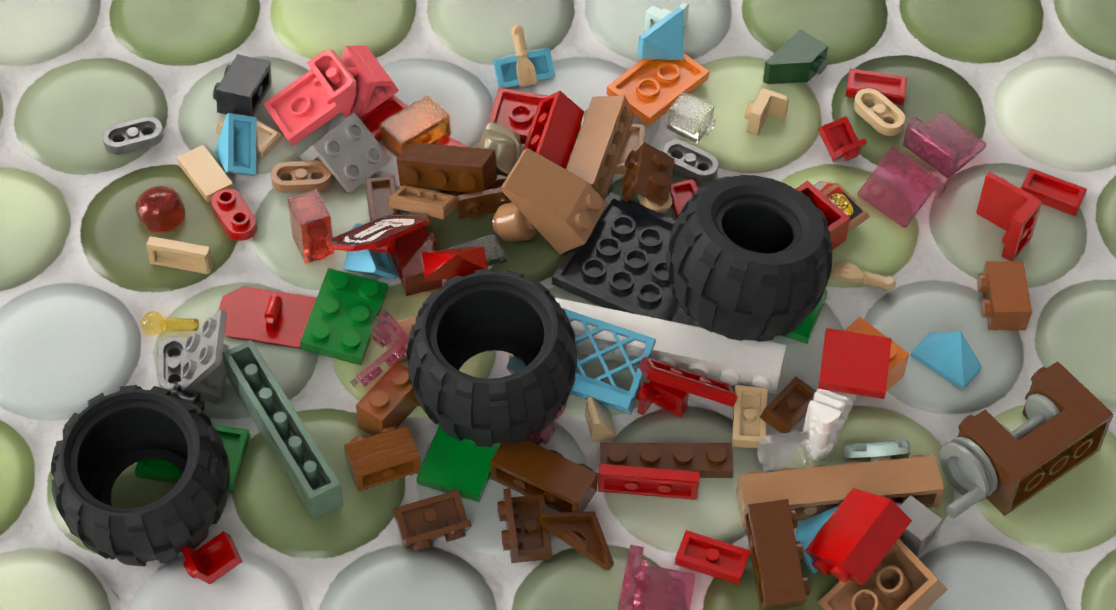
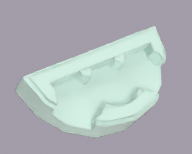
M906 439L846 444L844 446L845 458L871 457V462L882 458L891 459V455L909 453V441Z

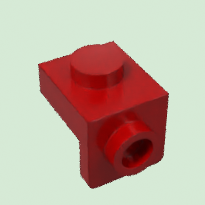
M847 116L817 129L832 161L842 157L845 161L851 160L861 154L860 149L867 144L865 138L858 140Z
M649 381V383L644 382L636 394V399L638 400L637 413L644 415L653 403L681 418L687 410L689 393L653 381Z
M225 531L197 550L188 545L181 549L185 558L183 565L187 573L192 578H198L208 584H212L243 562L231 535Z

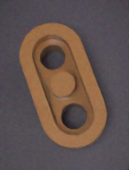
M322 161L282 162L271 170V181L274 189L282 193L318 192L327 189L331 185L332 173Z

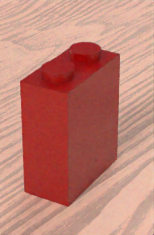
M853 488L811 541L805 552L814 560L812 566L825 576L833 574L844 583L850 580L863 585L912 520L892 499Z

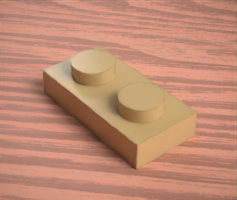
M735 385V393L738 398L733 410L732 447L764 449L766 422L759 417L767 407L768 388Z

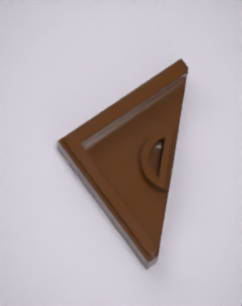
M595 511L540 513L536 519L540 526L604 570H610L614 565Z

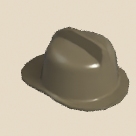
M495 122L488 123L480 141L474 142L471 145V148L495 150L496 167L508 175L522 154L520 136L509 128Z

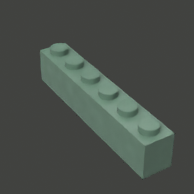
M252 339L222 352L226 376L312 519L314 520L343 506L340 482Z

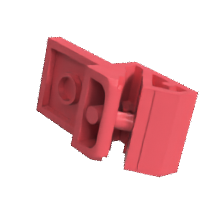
M346 46L341 59L334 50L322 51L307 62L311 68L310 71L263 104L289 143L294 146L341 112L345 118L355 113L360 119L399 90L367 46Z

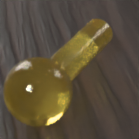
M150 311L143 315L140 326L145 334L158 335L163 330L197 331L199 329V321L194 318H164L161 313Z

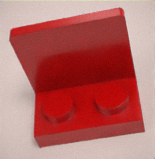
M989 172L985 176L976 213L1006 231L1002 238V243L1005 245L1001 256L1009 261H1013L1032 238L1042 201L1009 183L1006 179Z

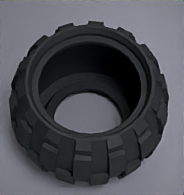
M756 175L725 176L713 180L710 186H702L686 202L678 215L668 243L666 257L667 273L671 292L678 299L677 305L685 315L692 317L698 322L699 326L709 332L725 336L728 339L762 342L773 340L778 335H788L797 329V326L802 324L819 304L832 271L833 243L830 242L831 233L827 227L828 221L822 210L818 209L812 203V200L801 191L771 178Z
M491 269L475 270V274L464 277L458 275L444 282V286L438 293L432 292L419 309L415 324H412L406 350L409 382L415 391V398L429 419H432L435 424H439L447 435L459 441L464 439L474 441L476 446L493 447V444L507 442L511 446L526 441L528 435L534 431L541 433L552 423L558 411H561L562 406L566 404L575 383L577 367L575 333L565 310L556 302L555 297L541 283L528 281L524 278V274L510 270L506 273L491 272ZM494 350L511 353L521 359L527 366L515 374L493 379L476 378L459 371L469 358L485 351Z
M137 385L122 386L118 392L107 396L101 393L90 399L88 407L80 414L74 413L64 425L63 440L56 442L51 461V473L54 477L52 480V494L56 508L71 534L78 537L88 549L106 559L114 560L117 558L124 565L146 566L147 561L154 560L165 564L179 559L177 554L186 545L194 549L198 547L209 535L208 528L211 524H217L220 520L227 502L226 488H229L230 463L220 433L214 428L210 418L191 401L188 402L175 392L153 386L151 390H143ZM146 459H161L174 464L182 471V477L174 488L155 502L134 508L112 506L111 493L113 485L119 475L132 464Z

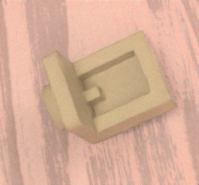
M761 88L755 102H749L745 112V119H748L747 132L758 135L768 115L784 120L787 115L789 97Z

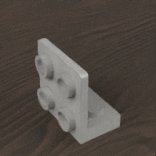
M352 113L300 155L303 161H313L315 159L322 161L347 193H351L365 182L366 178L371 177L391 160L390 156L355 113Z
M221 309L211 318L208 317L195 333L192 332L187 337L184 349L187 351L186 362L181 370V377H183L182 392L192 395L200 393L201 399L213 404H217L223 399L226 372L222 352L227 351L229 347L223 344L227 312Z

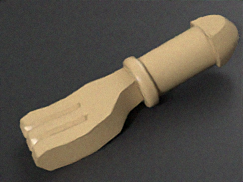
M515 24L512 26L510 33L513 37L516 51L515 56H518L516 70L519 87L522 88L531 84H537V77L534 65L527 57L529 51L526 48L524 29L519 24Z
M836 262L829 277L832 280L862 283L864 286H875L883 288L885 291H891L896 287V281L888 275L886 277L873 274L867 270L864 273L856 265L846 262Z

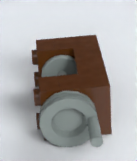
M1058 361L1048 368L1041 367L1031 377L1032 384L1025 396L1026 402L1022 414L1029 421L1011 432L985 409L976 416H967L958 427V436L940 449L939 460L942 470L948 481L962 495V497L946 507L948 515L951 518H955L977 502L987 498L1006 516L1100 451L1114 414Z

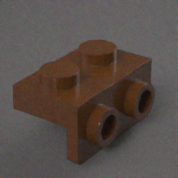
M645 142L637 151L632 150L624 164L627 169L621 182V187H623L621 199L628 202L637 193L662 207L669 198L675 159Z
M508 174L497 175V178L488 190L474 193L451 191V194L457 197L456 211L458 218H475L480 215L495 213L501 205L512 203L500 190Z
M510 488L503 489V501L497 502L499 522L506 521L507 530L501 531L503 551L510 550L511 563L552 559L549 531L540 526L536 520L540 513L546 512L544 495L511 497Z
M459 490L393 508L403 547L412 546L414 552L432 547V540L445 537L446 542L463 538L466 536L464 531L472 527L470 520H467Z

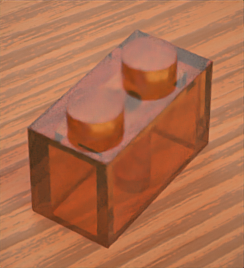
M428 95L380 123L382 144L397 158L410 142L435 144L443 134L448 137L451 136L449 114Z

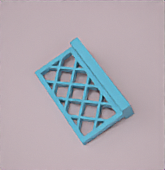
M564 309L570 323L573 321L581 322L587 332L575 338V345L590 338L596 351L595 354L581 361L577 358L576 369L579 368L581 375L575 373V383L570 395L587 400V397H593L603 406L631 415L635 406L636 394L644 376L639 368L635 373L632 366L640 365L643 357L650 358L656 339ZM587 325L596 327V329L590 331ZM603 331L613 333L617 343L599 351L593 336ZM618 335L623 336V337H627V338L624 339V340H622V341H620ZM635 340L645 343L646 347L643 355L630 361L623 346ZM620 348L627 363L609 371L602 356ZM514 355L510 357L506 369L512 375L527 366ZM599 358L606 373L595 379L587 377L582 366ZM629 368L634 377L630 391L617 387L612 376ZM609 378L612 385L601 381Z

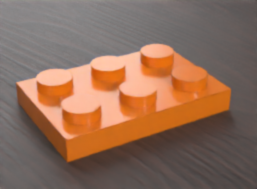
M683 53V60L642 59L609 84L606 94L608 96L625 95L633 114L650 126L709 79V71L685 53Z

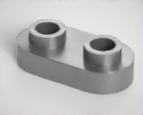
M147 116L111 125L103 133L105 149L112 154L120 155L155 146L162 141L164 136L162 124L157 118Z
M671 140L663 146L662 151L675 159L673 171L690 179L694 178L699 183H708L716 178L719 164L717 158L712 154L682 140Z
M170 336L163 339L158 345L157 378L160 388L172 391L174 384L171 383L179 381L177 384L181 385L180 391L182 392L183 377H181V370L186 362L187 351L184 349L186 340L182 337Z

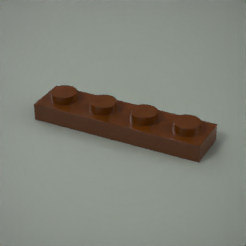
M600 442V464L700 472L699 478H733L732 443Z

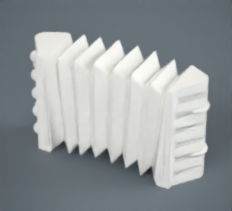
M817 388L813 400L808 405L800 442L814 460L821 461L832 453L833 445L837 444L840 430L843 429L844 422L848 418L849 411H851L853 401L856 400L857 395Z

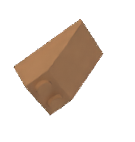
M528 148L523 150L500 188L560 255L586 243L607 205L605 200L589 182Z
M898 539L863 585L850 580L847 583L839 581L818 603L824 610H927L948 589Z

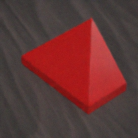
M484 246L422 252L425 281L451 279L458 275L464 277L475 274V270L488 269Z

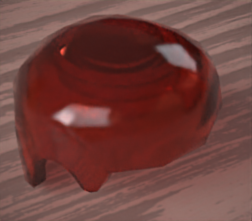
M158 185L149 188L138 197L135 204V210L140 222H144L152 232L169 231L177 227L185 217V207L181 197L170 187Z

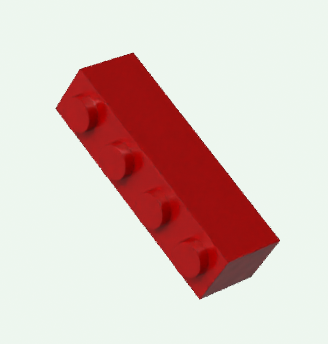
M561 90L540 100L523 150L528 148L566 169L578 131L581 129L584 111Z

